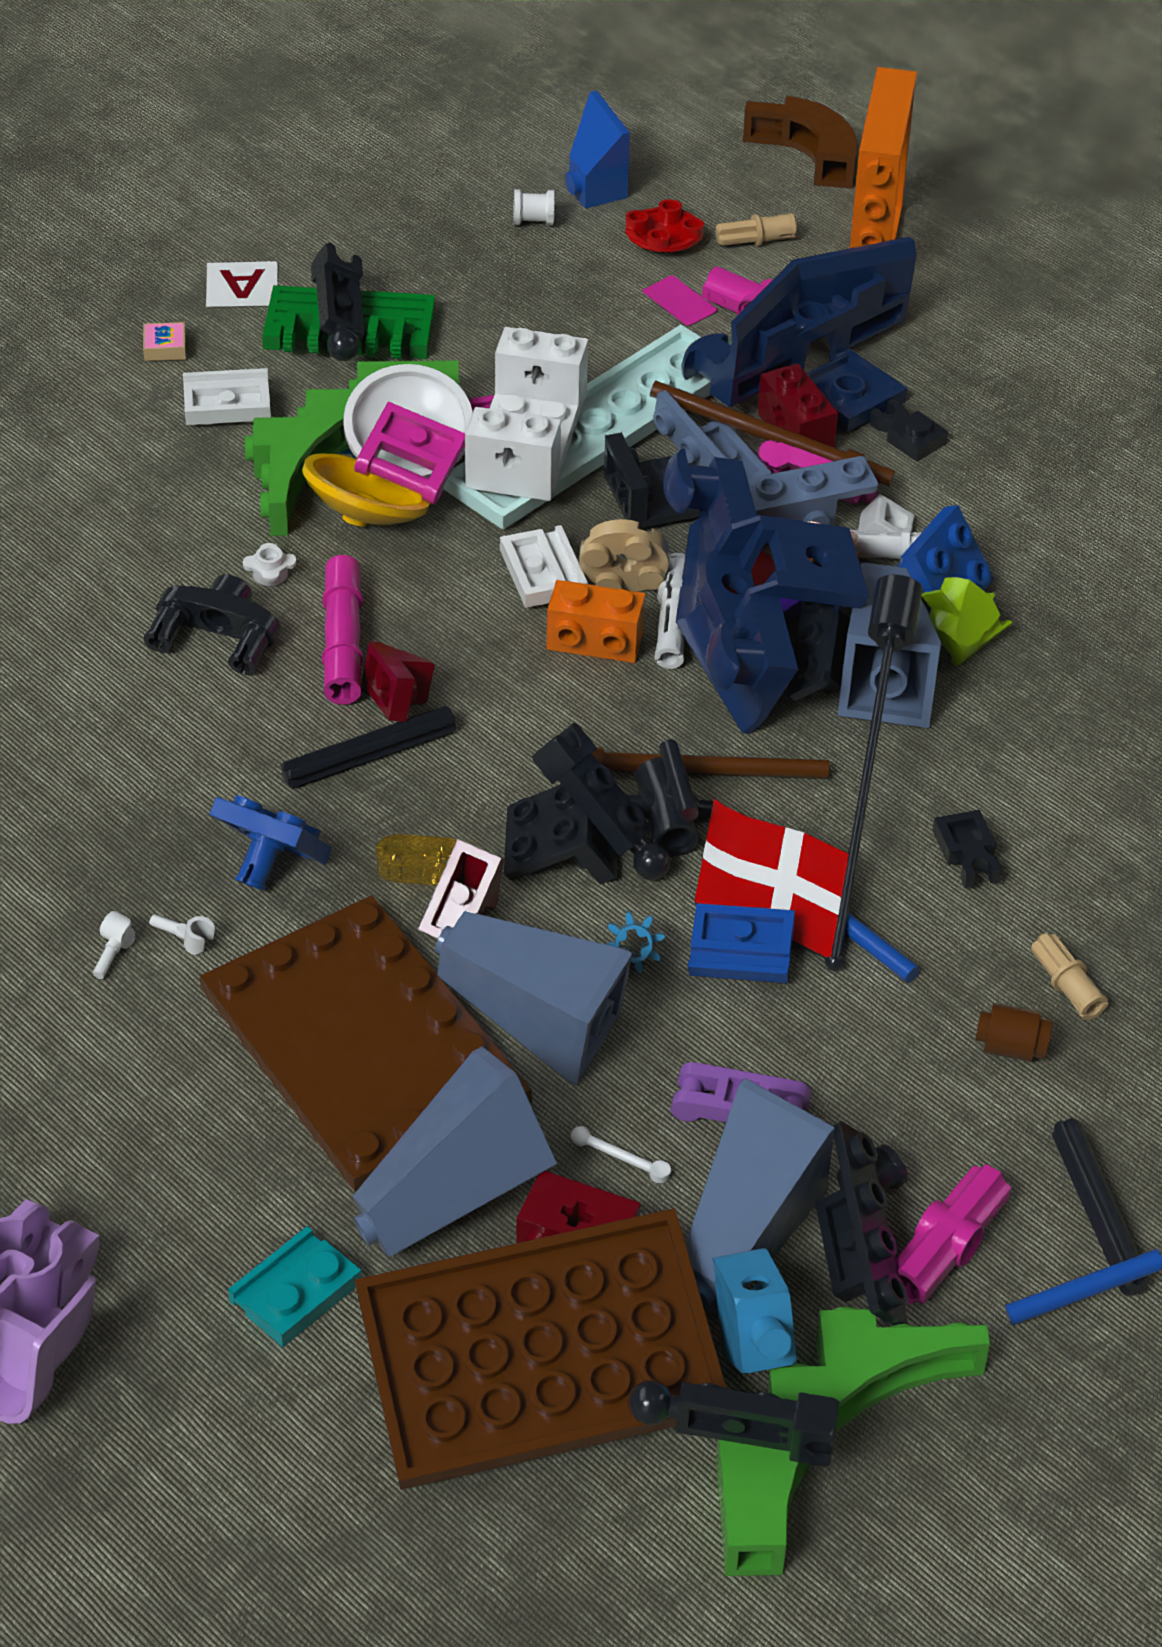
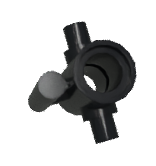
M668 739L659 746L662 757L647 760L636 770L635 780L639 790L638 794L625 795L642 810L645 819L653 828L651 831L653 842L661 844L667 849L670 857H675L690 852L698 844L699 834L695 820L710 819L713 801L699 800L693 794L678 744L675 740Z

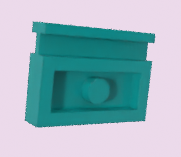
M306 1226L228 1288L229 1302L234 1306L238 1304L245 1310L246 1316L280 1346L284 1347L356 1288L355 1279L362 1278L361 1269L326 1240L320 1241L313 1235V1230Z

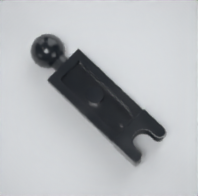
M327 243L320 249L311 264L312 282L316 283L320 330L325 331L329 335L327 349L334 359L344 362L352 360L357 356L360 349V339L365 334L359 281L363 276L362 259L358 255H353L350 263L345 262L337 255L335 246L332 243Z
M572 723L532 756L534 763L551 784L559 780L619 856L629 849L634 854L633 867L639 876L650 881L664 877L671 866V857L667 849L661 844L649 843L646 840L645 836L653 828L646 821L642 810L629 800L614 781L612 773L605 766L601 765L592 754L597 747L578 724Z
M644 1380L633 1388L628 1398V1407L633 1417L645 1425H658L668 1417L677 1418L676 1433L790 1451V1461L825 1467L831 1464L839 1401L832 1397L802 1392L798 1394V1400L794 1401L782 1399L777 1395L766 1392L752 1394L724 1389L712 1383L698 1385L682 1382L680 1395L678 1396L672 1395L665 1384L661 1382Z

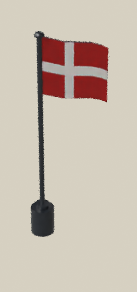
M892 574L883 576L877 580L868 635L879 647L884 649L849 853L804 832L747 817L714 799L694 899L695 904L795 910L796 921L793 944L824 958L826 967L832 971L840 970L845 963L840 957L893 650H899L904 646H908L915 639L923 588L918 581L904 575Z

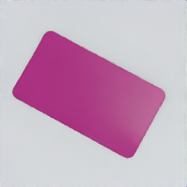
M673 275L642 290L644 294L687 326L717 311V308Z

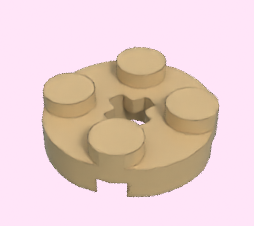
M617 519L602 522L594 526L590 530V536L581 542L580 568L584 575L595 583L596 586L635 592L646 589H658L659 585L665 581V574L669 566L670 550L665 537L654 528H652L651 534L645 530L638 529L639 522ZM625 554L627 559L617 557V555Z

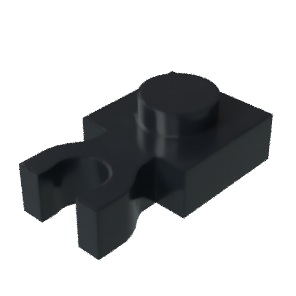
M894 398L887 401L886 414L877 408L870 413L869 425L879 431L887 432V442L916 462L947 444L948 431L919 411L909 415L905 412L903 405Z
M980 810L934 818L932 831L947 864H961L960 878L964 888L974 887L975 871L987 874L990 884L1000 881L1001 867L998 860L994 857L996 843Z

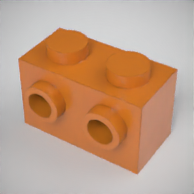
M556 580L547 608L546 650L635 663L644 634L646 593Z

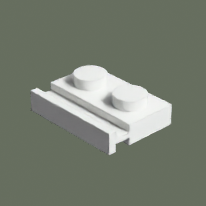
M267 368L183 373L186 425H211L214 423L231 422L250 423L253 422L254 418L271 417Z
M562 525L555 526L554 532L544 533L543 529L500 537L501 554L525 608L548 604L556 580L588 584Z

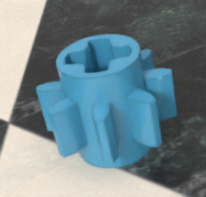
M627 910L626 923L620 927L616 923L609 922L608 929L617 936L615 941H610L606 945L632 952L630 946L622 947L620 942L627 939L628 930L636 929L639 937L647 936L648 942L642 944L641 953L632 954L631 962L635 963L637 972L642 973L643 960L648 956L655 961H660V953L653 949L652 946L653 942L665 939V933H652L649 926L652 923L653 915L649 914L646 916L643 922L634 921L631 910Z

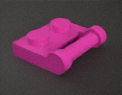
M388 401L357 457L354 470L365 476H368L370 473L419 493L422 495V500L435 505L465 447V433ZM382 449L430 469L433 472L428 479L377 456Z

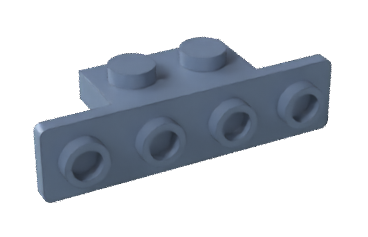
M666 390L657 394L655 412L653 414L654 423L658 431L663 435H667L679 450L685 449L688 463L708 467L714 457L743 461L747 479L772 474L730 426L712 421L698 427Z
M863 456L747 479L757 516L764 515L805 522L812 521L833 526L837 500L874 493L878 487V482Z

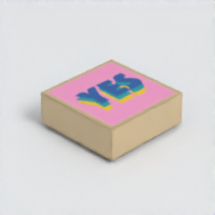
M185 322L143 324L144 361L186 359Z

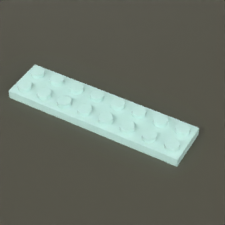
M680 324L587 383V394L552 498L604 464L605 435L622 432L628 446L631 447L657 430L653 419L656 398L650 397V391L655 380L702 398L711 395V382L702 375L698 374L688 380H685L682 376L681 364L685 351L692 342L701 338L699 335ZM465 461L453 468L443 488L502 530L547 502L540 499L466 488Z

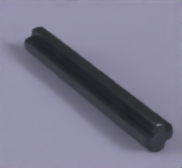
M442 706L408 718L406 722L399 721L286 760L281 764V774L287 786L295 788L450 734L456 730V719L448 706Z
M1075 1118L1058 1121L1054 1125L1055 1130L1052 1137L1109 1266L1138 1256L1137 1248L1081 1123ZM1148 1275L1118 1287L1121 1293L1127 1297L1143 1294L1148 1290L1150 1277Z

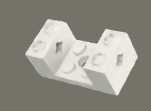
M504 327L495 352L494 398L489 409L475 407L465 433L466 488L551 501L587 394L588 339L572 337L567 334L532 331L526 328Z

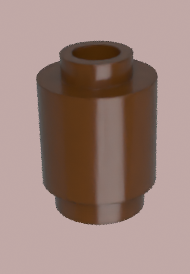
M993 1003L991 1012H980L975 1041L985 1042L983 1053L1029 1062L1032 1061L1033 1057L1045 1059L1051 1034L1052 1019L1040 1017L1041 1012Z

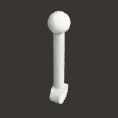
M584 1126L575 1127L571 1132V1140L575 1145H589L647 1171L651 1180L655 1183H665L670 1178L671 1167L665 1161L659 1160L653 1163L592 1136L589 1129Z

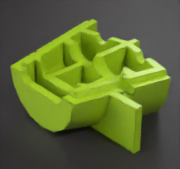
M948 577L944 579L940 590L924 592L922 598L932 609L929 615L930 620L942 645L950 653L951 661L957 666L1010 627L1013 622L1011 620L999 621L1000 613L993 601V598L996 596L993 592L986 593L969 579Z

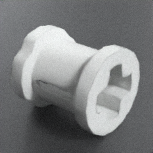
M514 189V225H520L522 221L546 222L547 226H553L554 190H547L546 194L522 193L520 189Z

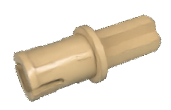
M788 213L770 217H759V215L753 214L750 220L720 223L716 225L717 243L724 246L754 242L757 247L761 246L762 242L795 239L796 221L794 215Z
M1044 933L1038 936V940L1032 944L1031 950L1052 977L1051 985L1054 990L1062 991L1083 1020H1091L1099 1016L1107 1008L1108 998L1101 993L1086 974V964L1081 960H1075L1055 934L1048 935Z

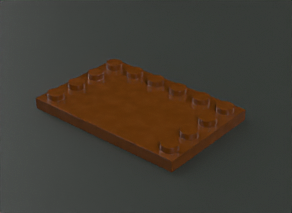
M372 895L200 975L201 990L354 1192L360 1188L468 1056L481 1046L517 1074L529 1103H532V1089Z
M675 1208L355 1279L356 1291L400 1490L677 1426V1418L668 1417L658 1425H645L633 1417L628 1407V1398L633 1388L644 1380L661 1382L665 1384L672 1395L678 1396L680 1395L682 1382L698 1385L712 1383L726 1389Z

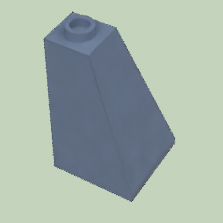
M862 562L861 571L869 598L861 609L852 608L846 640L837 716L872 720L884 649L879 647L868 635L876 583L879 578L886 575L897 574L908 577L910 575L907 568ZM922 600L913 643L899 650H893L881 722L929 728L941 641Z
M467 911L462 913L453 927L447 925L443 929L435 946V953L440 955L437 975L564 1079L575 1085L578 1084L620 1016L632 952Z
M482 1046L468 1056L352 1196L361 1213L353 1219L359 1233L368 1246L376 1243L388 1257H391L557 1164L517 1074Z
M746 1078L738 1086L685 1244L703 1308L719 1317L712 1258L766 1248L773 1259L816 1206L815 1202L822 1199L827 1193L835 1127ZM754 1281L744 1284L743 1287L748 1289Z

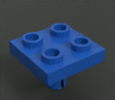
M959 505L944 507L901 556L902 560L898 567L907 568L910 577L921 584L923 588L922 594L924 592L940 590L944 579L948 577L969 579L983 591L994 580L989 565L985 561ZM922 598V600H923V602H924V604H925V606H926V608H927V610H928V612H929V614H930V612H931L932 609L929 607V605H928V604L925 602V600Z
M239 795L235 796L233 803L216 797L209 813L210 816L252 840L235 880L261 891H264L266 888V882L279 851L284 852L286 850L326 865L333 848L318 839L321 831L307 825L306 821L282 811H278V814L264 809L263 805Z

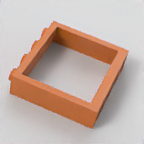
M877 67L859 148L850 248L896 239L903 205L917 71Z

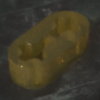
M389 835L380 840L375 848L377 872L382 878L391 882L438 885L447 865L442 864V859L450 858L457 840L435 836ZM394 856H401V860L395 861Z

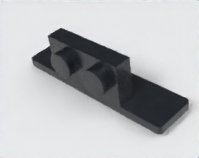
M812 560L813 564L821 567L818 562ZM802 601L794 649L798 671L790 681L787 693L794 701L820 689L828 694L841 688L850 619L840 610V606Z
M841 1121L833 1125V1127H835L834 1141L844 1188L815 1202L833 1296L848 1302L866 1293L868 1308L871 1314L891 1325L908 1324L905 1309L907 1292L898 1276L894 1257L897 1254V1245L888 1228L884 1209L887 1207V1197L882 1186L879 1184L875 1167L877 1151L867 1134L861 1133Z

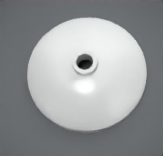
M416 364L394 365L380 369L367 376L353 390L345 406L344 433L349 448L357 458L388 401L463 433H466L473 411L468 397L461 387L444 373ZM464 447V449H463V451H462V453H461L459 459L457 460V462H458V461L462 458V456L465 454V447ZM382 449L377 456L428 479L433 472L430 469Z

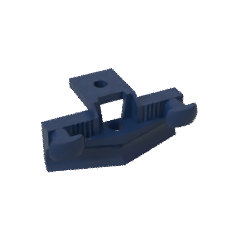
M905 237L793 259L730 322L732 345H729L727 335L715 333L701 337L688 346L681 364L682 376L685 380H688L698 374L702 375L711 382L710 394L728 407H732L759 393L760 374L797 363L804 370L810 342L824 336L830 347L829 363L807 373V375L838 412L837 425L848 432L870 421V413L875 408L885 413L887 401L893 398L901 404L906 402L907 387L849 348L906 320L917 257L915 240Z
M680 449L668 461L664 471V494L675 512L683 514L687 508L700 510L699 518L689 527L682 574L683 581L680 587L675 622L740 731L750 734L763 724L798 671L779 598L861 609L869 595L849 528L764 515L757 516L743 461L714 457L708 467L688 464L685 449ZM768 542L776 571L771 574L764 584L754 586L751 569L764 544ZM808 558L818 562L821 567L813 564ZM723 585L734 589L737 594L731 593Z

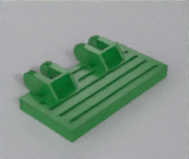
M273 285L262 334L263 349L280 350L283 340V352H294L296 339L307 340L309 353L319 354L322 341L328 342L329 335L325 331L320 330L317 288ZM360 290L365 334L360 339V349L357 355L363 354L364 344H366V357H376L379 344L390 345L393 359H402L404 346H409L410 358L427 359L436 308L435 295Z

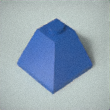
M597 90L589 93L570 152L569 172L565 175L569 193L575 195L585 209L628 198L630 132Z

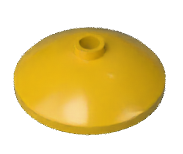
M314 454L305 459L302 472L308 485L326 505L343 514L342 519L352 525L366 527L368 523L375 525L398 524L413 521L425 515L428 511L430 503L422 500L421 494L370 473L368 476L355 472L354 467L357 458L337 454Z

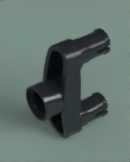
M223 574L215 578L210 589L195 586H171L166 588L156 605L158 613L149 630L145 633L143 640L147 647L154 651H157L161 641H163L160 652L168 653L182 625H189L209 632L237 638L240 640L233 654L229 657L228 664L232 670L240 674L245 664H248L245 669V675L251 676L255 674L266 648L274 644L281 626L277 618L270 611L250 601L252 591L245 581L233 575Z

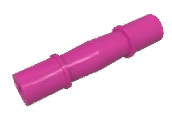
M337 555L329 559L325 565V591L322 596V603L326 609L324 627L326 648L322 653V663L324 665L325 697L335 704L345 705L356 701L361 694L363 653L359 648L361 633L359 610L363 605V595L361 593V567L359 562L348 555Z

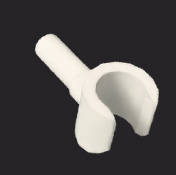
M111 911L106 915L100 926V935L109 941L105 945L106 948L92 973L98 979H104L114 957L120 949L129 948L135 941V932L131 928V920L117 911Z
M153 914L149 921L151 926L184 939L186 951L193 955L204 951V938L207 940L214 939L215 925L213 921L204 916L192 917L184 924Z

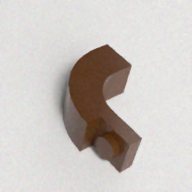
M786 96L785 104L746 101L743 142L781 145L800 150L807 154L815 164L814 185L853 188L857 140L852 127L841 115L822 104L799 97Z

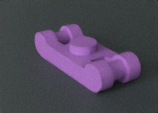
M689 1062L681 1066L677 1080L681 1089L674 1094L670 1110L674 1117L683 1121L691 1122L700 1117L727 1122L738 1086L744 1078L804 1111L809 1106L812 1093L806 1084L799 1081ZM706 1090L715 1091V1095L703 1092Z

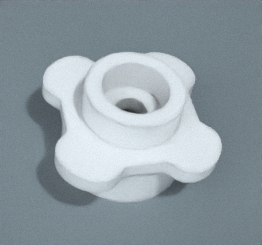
M274 543L262 544L253 556H247L243 559L244 569L252 571L254 580L265 586L281 584L288 577V569L296 566V557L293 554H285Z

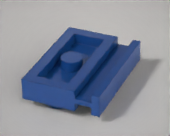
M696 903L691 954L688 962L689 976L788 983L796 921L795 910Z

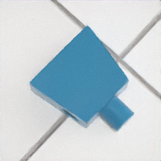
M763 1248L713 1257L722 1350L725 1359L741 1373H752L795 1364L797 1356L790 1293L767 1249ZM750 1281H758L753 1290H748L743 1285Z

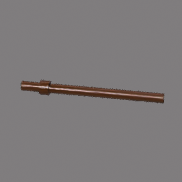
M657 380L654 381L650 391V397L657 398L658 393L666 390L682 409L767 441L771 439L772 441L776 440L777 443L782 442L792 447L795 446L831 461L858 456L865 457V454L848 448L847 452ZM866 460L877 482L890 487L895 470Z
M597 747L592 752L599 763L609 771L636 772L638 767L645 761L662 757L661 754L604 752V747ZM681 755L687 774L828 779L829 760Z

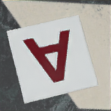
M277 261L207 263L206 307L269 306L273 285H278Z

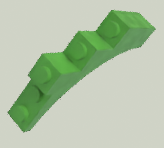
M459 360L357 362V379H349V389H306V407L297 408V417L254 418L253 435H245L246 461H254L255 479H261L262 489H269V492H260L261 518H269L270 536H288L292 512L302 491L308 485L302 472L305 459L314 454L340 455L350 449L344 433V411L348 398L362 380L372 373L389 366L416 364L438 370L459 385Z
M839 1307L834 1310H820L816 1336L818 1366L795 1363L789 1366L770 1369L767 1393L794 1401L798 1400L800 1392L837 1399L839 1401L836 1423L837 1432L865 1409L903 1390L941 1379L984 1375L990 1346L987 1325H967L964 1323H951L946 1326L914 1327L909 1324H897L891 1327H877L876 1316L871 1314L869 1309ZM717 1440L716 1467L725 1576L783 1575L787 1519L793 1496L810 1465L790 1461V1451Z

